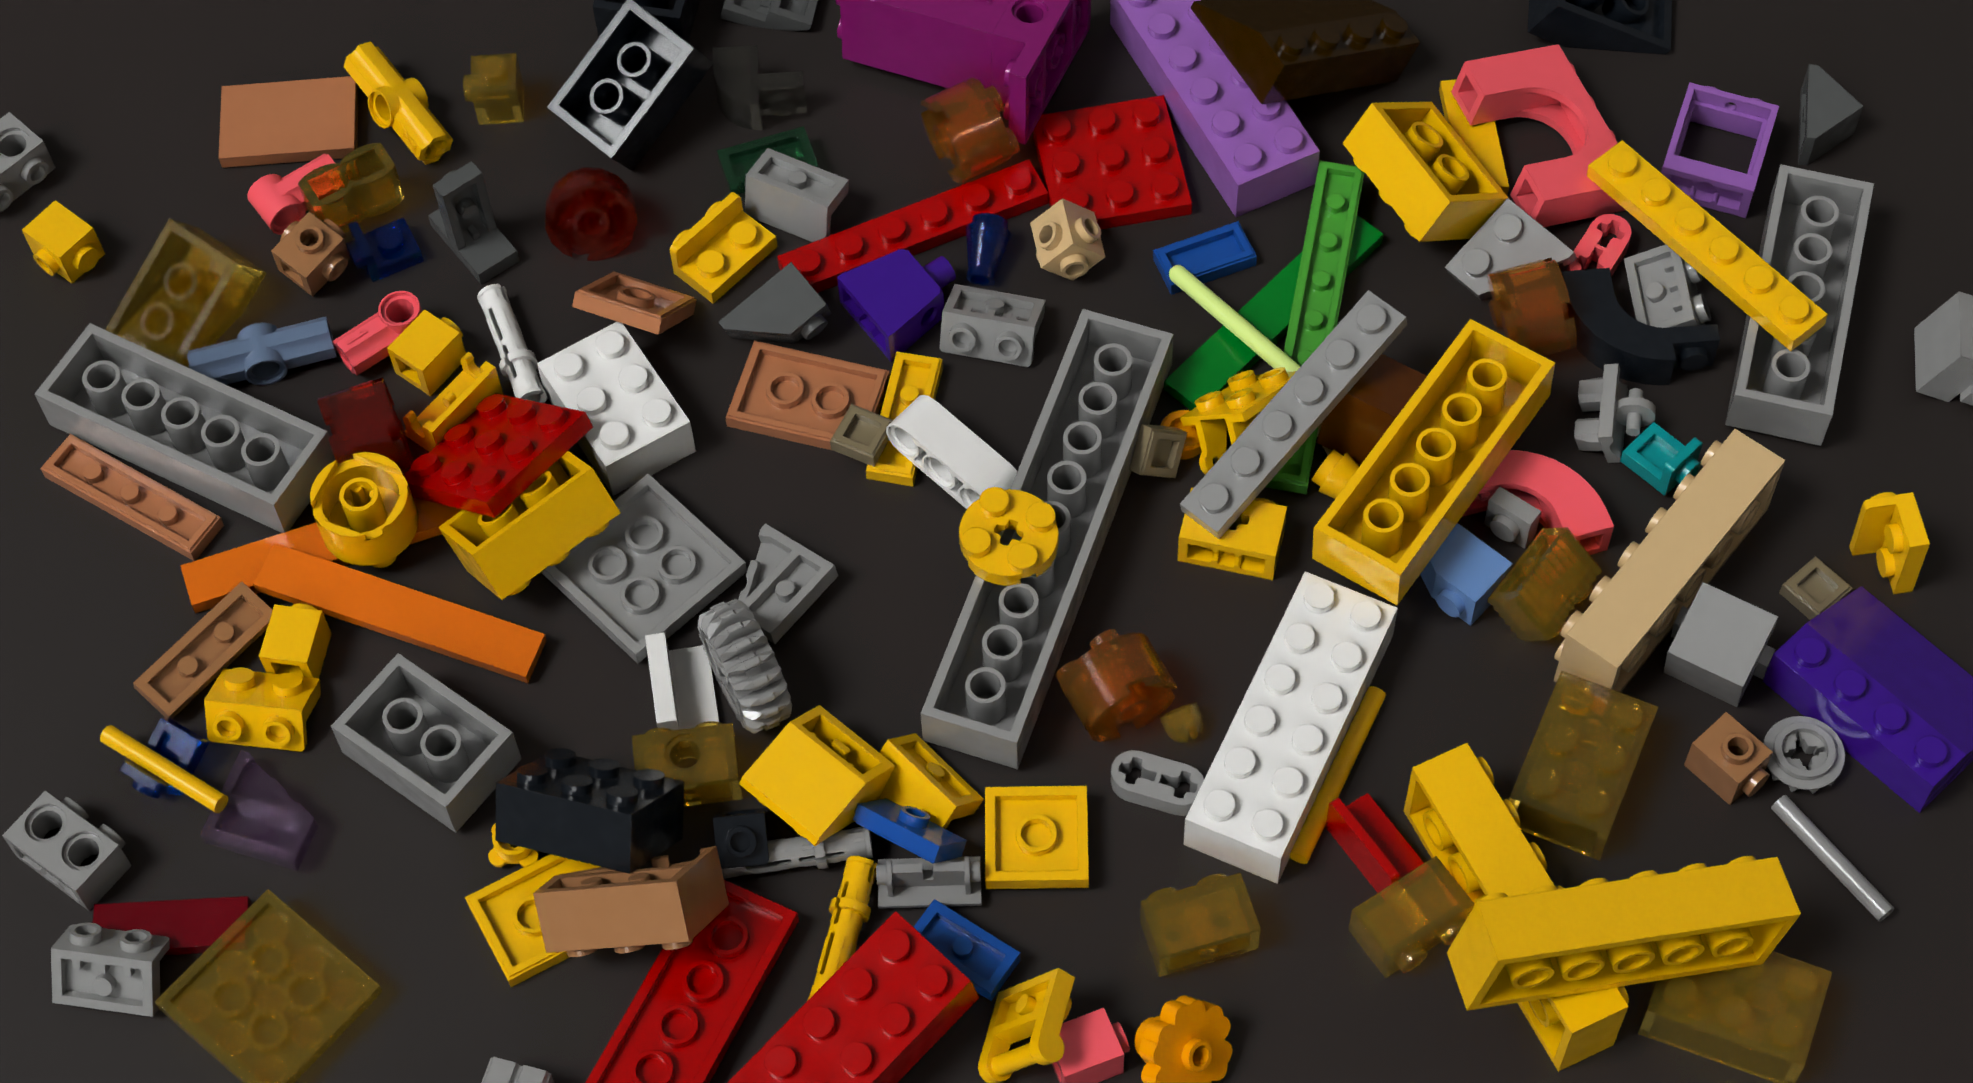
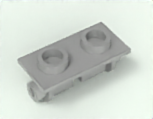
M980 856L958 857L934 864L923 858L878 859V864L876 865L878 909L929 907L934 899L947 907L982 906Z

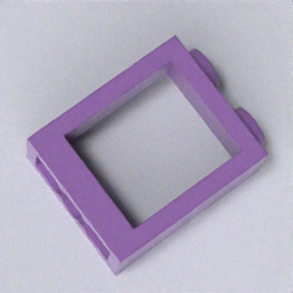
M1689 82L1661 173L1698 205L1746 218L1779 106L1764 102L1758 98H1748L1721 91L1712 86H1702ZM1690 121L1757 139L1747 174L1680 156Z

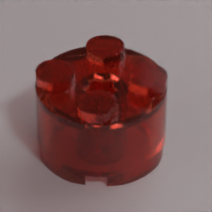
M383 377L317 399L326 426H330L332 436L329 437V442L338 464L353 459L352 454L371 452L393 460L401 471L411 468V464L414 462L401 420L398 419L393 407L395 406Z

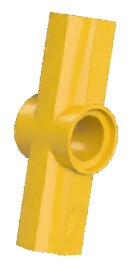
M371 41L358 45L351 54L346 56L344 68L368 97V108L371 117L379 127L384 129L392 127L418 160H422L425 165L438 161L445 152L450 150L453 138L428 109L429 104L426 91L417 79L412 77L404 79L378 46H374Z

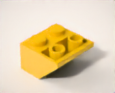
M818 705L793 719L785 726L742 776L739 785L751 793L762 805L768 807L790 825L800 836L816 846L855 822L853 818L858 803L879 800L895 765L822 706Z

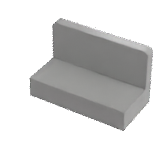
M767 148L746 174L745 213L755 220L815 242L830 236L831 215L847 196L849 179Z

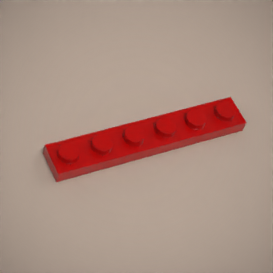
M1028 159L778 255V267L782 270L792 262L813 289L819 293L837 286V276L899 249L908 250L914 256L1049 203L1048 191Z

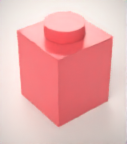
M1104 1008L1062 1023L1059 1035L1064 1042V1055L1059 1061L1052 1063L1059 1083H1099L1124 1073V1054L1130 1052L1129 1043L1119 1022L1111 1024Z

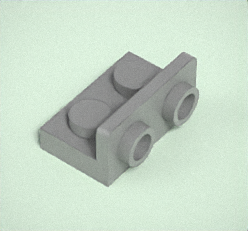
M1666 244L1624 258L1637 321L1661 328L1705 325V322L1711 321L1707 301L1703 294L1698 295L1696 283L1702 281V275Z
M954 284L942 311L939 348L945 353L1029 367L1033 361L1035 338L1044 318L1046 300Z
M90 922L70 925L51 947L52 1003L153 1017L161 1007L160 960L170 948L169 937L152 935L149 931L142 929L128 931L107 929Z

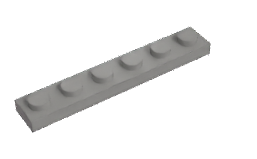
M1368 290L1180 503L1182 512L1220 539L1407 326L1406 316Z

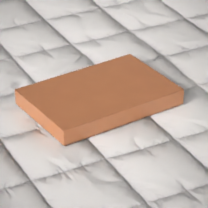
M351 76L222 86L218 158L222 168L312 161L324 153L326 155L329 154L332 159L357 157L358 84Z
M754 340L727 412L726 424L727 427L831 450L830 440L851 404L876 414L879 413L890 374L888 370Z

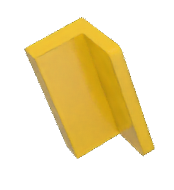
M916 733L888 739L879 752L895 765L879 799L887 798L900 806H911L921 809L930 815L929 821L944 829L954 819L973 815L984 800Z

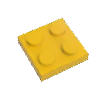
M1087 786L985 787L986 889L1089 888Z

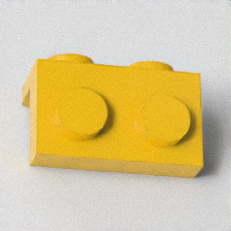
M244 667L223 668L204 699L207 739L210 742L297 752L304 751L307 745L306 721L321 696L320 679L301 677L296 673L273 674L255 672Z

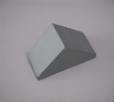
M1808 65L1800 91L1798 165H1809L1853 135L1863 109V105L1819 65Z

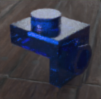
M161 717L146 746L193 774L210 742L171 718ZM124 761L120 768L121 772L134 779L132 787L147 796L158 799L161 794L183 795L181 791L132 761Z

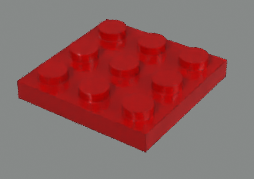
M1164 95L1043 114L1040 117L1032 134L1044 185L1048 191L1050 207L1063 198L1095 212L1100 229L1192 214V201Z
M495 393L484 398L477 405V410L461 424L450 428L445 433L444 439L429 453L421 455L411 464V469L404 476L414 498L495 518L593 428V425L584 411Z

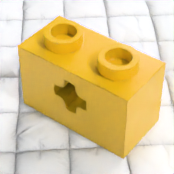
M1255 498L1220 539L1184 514L1178 540L1177 561L1273 580L1285 532L1287 506L1277 505L1269 499Z

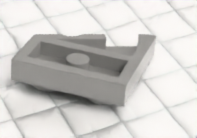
M1507 198L1450 260L1445 269L1459 283L1483 301L1502 293L1510 285H1521L1537 278L1536 274L1561 263L1564 266L1569 265L1577 257L1574 251Z
M765 523L758 535L761 544L756 560L750 561L746 573L747 585L740 592L738 600L745 603L748 609L752 611L764 635L767 636V640L776 644L838 577V573L834 564Z

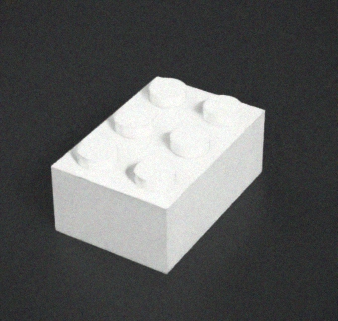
M615 322L537 363L543 389L551 404L584 411L590 419L593 428L577 443L612 496L633 486L646 474L653 475L696 452L689 419L623 323Z

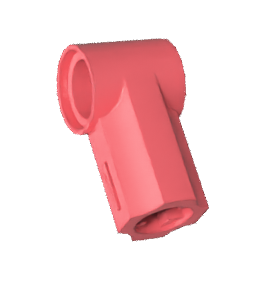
M324 153L284 177L277 174H268L259 178L250 187L247 198L272 232L282 235L292 222L300 221L306 215V211L346 189L347 185L336 163L329 154L326 155Z
M407 291L392 292L381 300L376 314L332 341L335 350L352 374L358 376L389 356L387 347L422 312L418 298Z

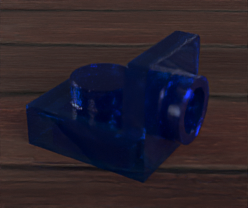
M404 217L364 234L357 221L348 224L353 241L346 243L349 254L357 269L365 266L372 282L424 261L421 250Z

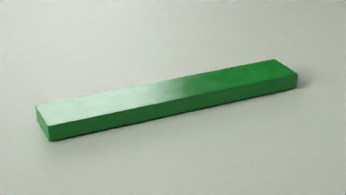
M1358 215L1356 217L1346 277L1377 249L1383 241L1384 234ZM1302 252L1237 312L1274 344L1278 343L1288 331ZM1222 326L1165 379L1163 390L1191 411L1196 407L1194 403L1196 399L1210 392L1222 391L1229 386L1227 383L1229 378L1249 370L1261 357L1225 326Z

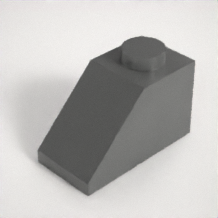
M790 262L723 317L719 324L730 338L797 343L803 337L806 340H810L818 335L827 326L828 321L826 318L832 313L824 300Z

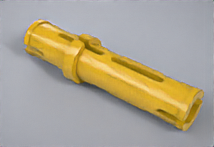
M849 856L846 859L840 889L837 897L831 899L829 912L832 914L830 926L808 1000L856 951L862 925L869 920L871 913L868 903L876 878L877 865L871 859L861 856Z

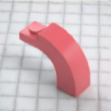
M1510 450L1462 516L1486 511L1489 499L1500 486L1541 511L1539 522L1549 533L1561 563L1607 551L1614 529L1613 522L1602 499L1582 476L1557 460L1520 450Z

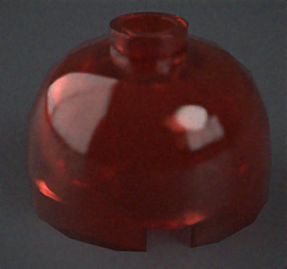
M582 167L570 171L555 182L546 201L545 230L551 243L563 254L573 257V252L579 255L590 254L587 257V261H600L616 256L630 245L633 239V232L637 226V206L629 186L619 176L600 167Z

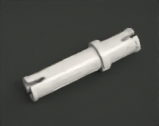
M491 284L479 291L477 299L483 309L487 324L501 358L499 367L503 377L510 380L515 397L545 403L547 395L537 375L538 362L534 352L527 349L507 296L506 288L504 286L501 288L500 284Z

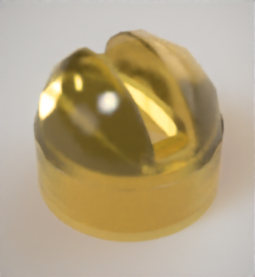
M1197 702L1183 705L1159 716L1169 738L1178 743H1187L1189 736L1192 739H1196L1203 728V719Z

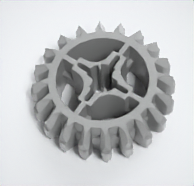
M737 599L727 603L723 601L710 607L709 611L700 614L697 628L704 646L703 649L708 657L716 680L734 711L737 720H740L742 727L755 734L763 729L765 731L780 725L779 722L789 718L792 711V703L790 701L791 696L787 690V683L775 658V653L768 643L767 636L764 635L759 622L756 621L747 605Z

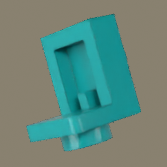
M1653 422L1622 451L1620 462L1665 496L1678 483L1680 484L1687 474L1690 473L1695 476L1701 467L1698 458L1703 443L1694 437L1685 446Z

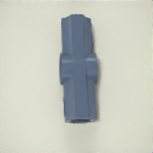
M327 316L281 328H277L270 323H254L243 328L237 335V339L189 350L187 358L190 369L225 385L243 380H248V382L255 385H269L283 379L287 374V369L337 357V352L332 342L334 339Z

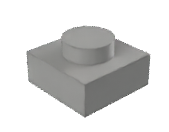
M1499 486L1489 499L1484 525L1488 526L1498 538L1507 542H1514L1525 549L1536 535L1541 511Z

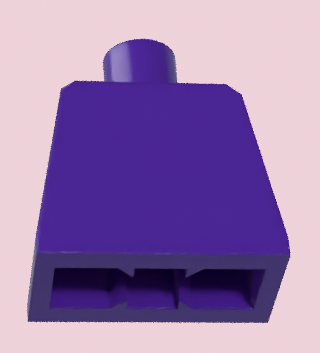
M899 249L837 276L840 303L889 361L892 362L897 351L905 352L942 320L944 294L941 288L956 280V274L949 261L943 256L922 267L908 250Z

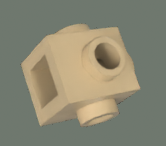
M1062 198L1030 223L1037 250V260L1040 263V267L1048 272L1074 281L1086 274L1090 268L1105 258L1101 241V229L1097 223L1095 212Z

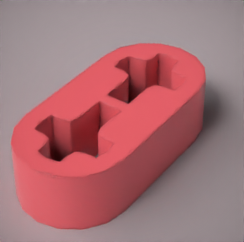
M1615 214L1598 216L1590 224L1576 246L1574 253L1577 258L1568 265L1567 271L1586 270L1593 260L1597 262L1596 269L1610 268L1612 277L1629 247L1632 231L1627 220ZM1609 233L1616 235L1617 237H1613L1606 248L1600 245L1602 237L1608 236Z

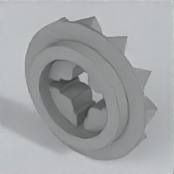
M1792 716L1782 719L1769 729L1763 741V744L1773 751L1767 765L1771 771L1772 780H1780L1788 785L1791 792L1803 789L1810 790L1814 794L1822 787L1832 786L1840 775L1845 763V750L1839 736L1831 727L1815 718ZM1796 742H1798L1799 747H1802L1805 754L1814 755L1809 762V770L1806 769V766L1802 765L1800 759H1791L1796 749Z

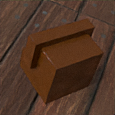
M1381 354L1323 420L1316 443L1332 451L1335 449L1343 456L1348 453L1356 463L1361 465L1427 376Z

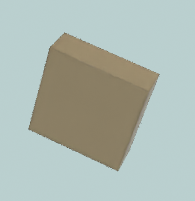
M851 404L830 440L831 450L874 467L889 441L886 427L893 420Z
M1141 424L1129 470L1139 475L1176 478L1188 432L1176 427Z
M1815 556L1782 585L1779 594L1811 620L1850 594L1853 588Z

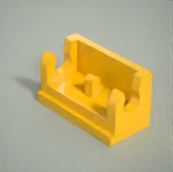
M467 352L460 359L463 371L418 417L413 410H410L403 417L406 427L405 435L429 452L444 439L445 433L450 428L461 424L475 412L477 405L484 398L495 393L504 395L496 367L485 361L479 368L475 364L471 352Z

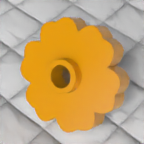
M1182 995L1176 1000L1167 1001L1163 1005L1159 1016L1149 1017L1144 1020L1136 1031L1134 1041L1137 1053L1146 1063L1141 1072L1142 1082L1212 1083V1081L1223 1079L1226 1075L1233 1049L1231 1044L1225 1040L1229 1034L1231 1024L1229 1019L1224 1016L1221 1007L1204 1000Z

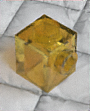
M517 54L471 56V74L463 76V88L466 102H473L479 125L524 122V83Z

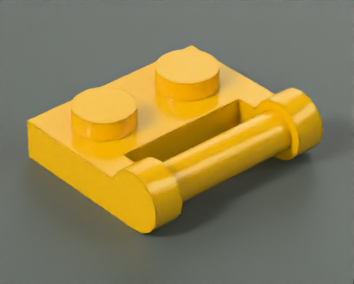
M1056 968L998 992L978 1062L979 1075L986 1083L1004 1082L1015 1071L1036 1063L1043 1066L1049 1065L1063 1057L1065 1046L1059 1034L1062 1023L1067 1018L1071 1009L1072 1001L1070 994L1075 980L1074 976L1060 968ZM1031 1037L1028 1044L1009 1051L1011 1044Z

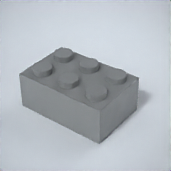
M399 653L331 725L342 753L455 833L495 790L496 782L505 778L522 759L512 731Z

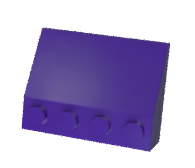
M1862 586L1808 621L1773 654L1762 682L1803 716L1815 718L1831 727L1839 736L1844 750L1917 812L1920 813L1973 761V676Z

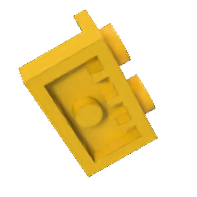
M731 192L722 201L712 204L705 216L692 228L679 233L669 250L674 274L714 304L776 249L778 245L776 236L745 213L741 197L735 192Z
M1884 492L1865 500L1849 545L1852 556L1876 553L1879 573L1883 578L1888 577L1893 595L1914 590L1930 545L1914 493L1896 495L1893 492Z

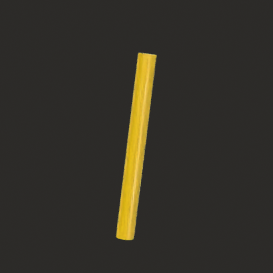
M1375 686L1367 688L1290 852V858L1300 864L1308 863L1326 825L1329 803L1339 797L1385 700L1386 693Z

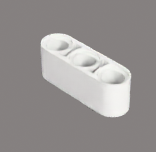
M920 395L886 427V434L892 445L966 509L973 502L977 501L982 492L988 488L1011 489L1017 470L947 409L929 396Z

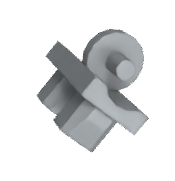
M1605 364L1603 377L1580 380L1578 388V399L1582 412L1600 411L1599 418H1585L1575 421V441L1579 450L1603 451L1607 463L1620 462L1624 446L1625 426L1627 435L1637 436L1640 434L1641 427L1652 424L1656 417V406L1653 402L1643 398V390L1638 388L1630 389L1628 397L1627 385L1619 381V364Z

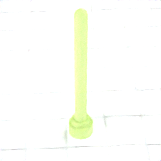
M1175 265L1169 270V278L1174 284L1272 368L1285 367L1286 372H1294L1301 367L1185 267Z

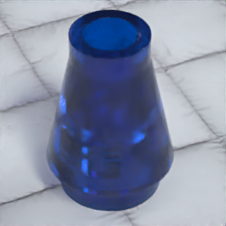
M980 213L974 215L972 223L966 226L967 280L970 283L979 286H990L994 283L995 274L1011 238V232L1008 230L1009 223L1005 218L995 214Z

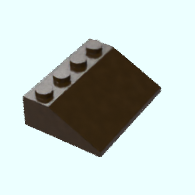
M1373 0L1194 1L1191 6V10L1262 105L1397 81L1420 44V41L1397 11Z

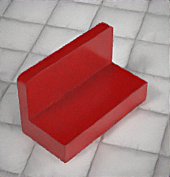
M1366 793L1345 806L1340 798H1336L1329 803L1326 829L1387 905L1428 879L1430 869L1369 793Z

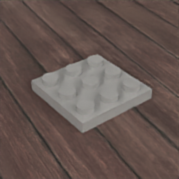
M646 474L614 501L621 513L609 521L608 527L603 532L594 537H587L572 548L568 557L561 563L548 566L541 571L546 578L637 664L648 656L645 635L665 632L667 640L747 572L746 562L649 474Z

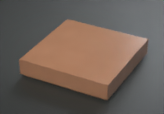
M612 272L575 291L572 307L659 335L694 315L697 299L618 272Z

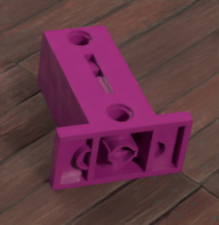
M836 0V4L840 6L841 15L837 28V37L842 39L843 59L1005 104L1003 117L1005 120H1009L1008 140L1021 144L1027 143L1090 29L1091 0Z

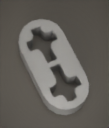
M1137 750L1121 753L1115 758L1111 767V786L1119 798L1179 816H1186L1204 781L1203 775L1195 767ZM1132 768L1141 770V778H1137L1135 784L1126 782V774H1130ZM1181 782L1189 783L1190 792H1186L1183 798L1174 796L1175 788H1178Z

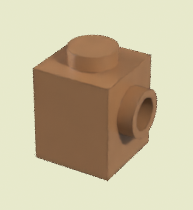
M1725 712L1692 743L1684 766L1725 802L1731 805L1743 793L1751 797L1765 784L1770 776L1765 770L1773 751L1730 714Z

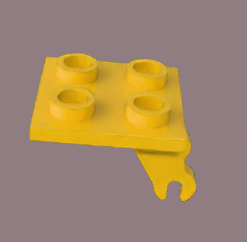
M1279 367L1260 375H1255L1253 370L1238 373L1227 380L1228 387L1222 391L1210 392L1199 397L1194 402L1196 407L1180 417L1183 426H1196L1202 451L1199 465L1205 475L1214 466L1213 460L1216 463L1226 452L1227 428L1232 445L1296 371L1286 372L1285 367Z

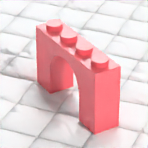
M1559 44L1464 62L1451 92L1470 126L1514 117L1530 118L1555 129L1571 148L1573 155L1524 165L1510 194L1518 207L1543 227L1625 211L1621 205L1587 177L1588 165L1615 146L1617 140L1615 134L1608 128L1598 111L1594 99L1588 94L1577 76L1574 65L1567 59Z

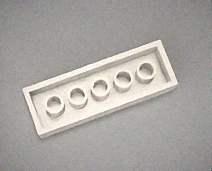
M1306 571L1304 572L1185 818L1183 845L1278 884L1290 859V852L1393 637L1397 607Z

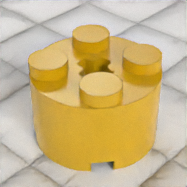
M377 453L352 454L353 459L339 464L335 460L321 470L315 478L310 491L313 516L325 546L335 557L346 563L358 566H373L375 568L388 567L409 546L418 527V511L408 482L393 460Z

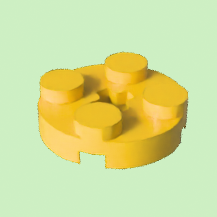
M992 487L983 491L980 498L973 502L965 511L959 526V544L963 556L968 561L969 568L979 578L1003 586L1021 584L1022 578L1030 577L1035 573L1036 577L1043 574L1053 563L1059 545V531L1055 511L1052 506L1043 502L1035 495L1021 490H1004L999 487ZM1006 529H1012L1017 531V535L1022 537L1020 541L1012 539L1009 545L1001 544V535L998 533Z

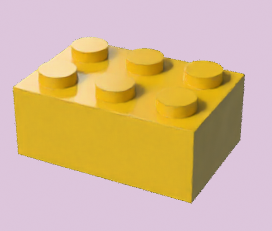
M1432 102L1371 103L1342 143L1353 156V161L1357 168L1366 173L1377 187L1381 199L1395 210L1405 223L1406 231L1419 242L1471 239L1508 198Z
M567 451L495 518L461 510L438 528L467 572L503 600L507 596L523 591L530 584L531 579L548 566L561 563L568 557L570 550L587 537H594L603 532L608 527L609 521L621 512L594 469Z

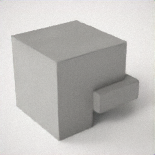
M1959 291L1914 328L1916 392L1946 402H1950L1960 394V402L1973 406V296Z
M1702 582L1690 608L1682 606L1673 624L1671 637L1674 640L1667 652L1663 673L1738 707L1753 675L1761 679L1765 676L1776 650L1768 646L1767 643L1775 629L1778 616Z

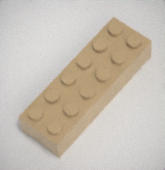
M1737 429L1732 431L1723 444L1718 440L1714 441L1703 456L1700 463L1703 468L1696 477L1690 473L1687 474L1677 487L1673 498L1676 500L1668 510L1661 507L1653 515L1645 530L1648 533L1641 544L1635 541L1631 542L1623 552L1617 564L1620 569L1611 579L1605 575L1598 582L1589 597V601L1592 603L1584 613L1576 610L1567 620L1560 633L1565 639L1554 655V659L1559 661L1554 681L1604 714L1671 631L1682 606L1686 608L1691 606L1702 582L1708 584L1768 510L1785 459Z

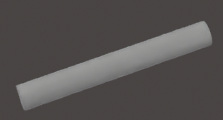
M1787 795L1780 797L1771 806V809L1878 922L1883 921L1893 912L1895 908Z

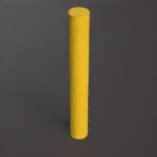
M108 725L102 731L100 742L215 813H220L228 803L227 795L113 725Z

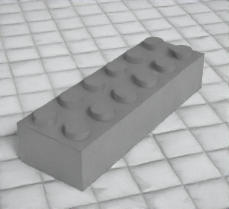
M1780 164L1769 200L1759 256L1824 310L1828 316L1826 324L1792 351H1789L1749 315L1746 316L1725 425L1819 446L1822 445L1833 416L1874 183Z
M89 323L34 394L49 425L72 434L87 443L281 533L291 529L309 504L312 484L321 470L335 460L339 462L327 430Z

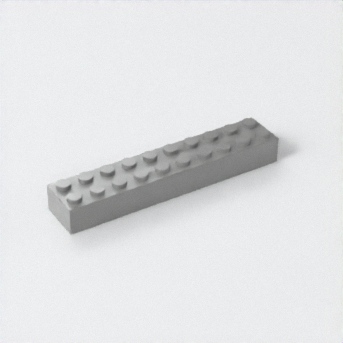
M1082 309L1011 486L1013 490H1021L1035 495L1043 502L1050 504L1054 509L1059 531V545L1056 557L1043 574L1036 577L1035 573L1030 577L1022 578L1021 584L1011 586L997 585L987 582L977 575L975 576L920 713L924 741L1014 769L1019 768L1130 477L1131 470L1129 468L1141 424H1150L1164 387V381L1170 372L1174 334ZM1006 529L998 533L1001 535V544L1009 545L1012 539L1019 541L1022 539V537L1017 535V531L1012 529Z

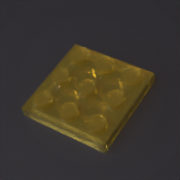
M267 889L155 1003L166 1016L242 1083H295L382 993V989L377 982Z

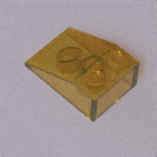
M169 218L105 330L190 368L187 358L188 351L213 345L246 310L266 272L199 227Z

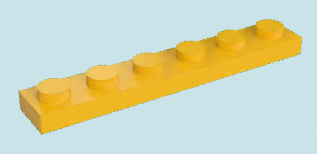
M1623 140L1588 165L1587 177L1789 351L1794 350L1826 324L1828 314Z

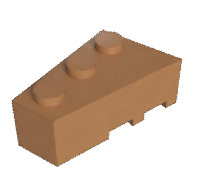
M717 846L701 848L700 855L695 860L670 864L668 855L654 857L651 859L653 868L636 869L630 874L598 867L555 875L533 893L546 953L567 951L569 957H581L603 948H614L615 953L624 954L640 950L645 945L661 944L665 950L680 949L693 943V938L729 905Z

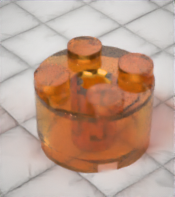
M970 77L921 101L920 105L928 108V110L921 113L927 136L939 159L946 157L953 164L954 168L947 172L956 183L962 184L1010 161L1012 155L1020 151L1016 136L1009 127L1005 128L999 112L1004 111V105L993 85L984 88L980 80Z
M1552 257L1487 274L1489 289L1493 300L1489 301L1492 320L1496 328L1503 326L1507 338L1544 357L1576 348L1577 334L1574 317L1569 318L1566 304L1570 302L1561 270L1557 262L1552 260Z
M1110 629L1097 635L1090 643L1091 650L1082 655L1078 660L1065 664L1056 673L1061 689L1090 738L1097 742L1112 741L1120 738L1121 735L1117 729L1131 722L1136 729L1146 726L1171 705L1175 698L1171 688L1177 689L1175 681L1145 634L1128 633L1119 636L1115 629Z

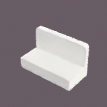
M665 632L645 635L656 722L662 746L718 737L721 734L712 668L703 649L704 646L669 651Z

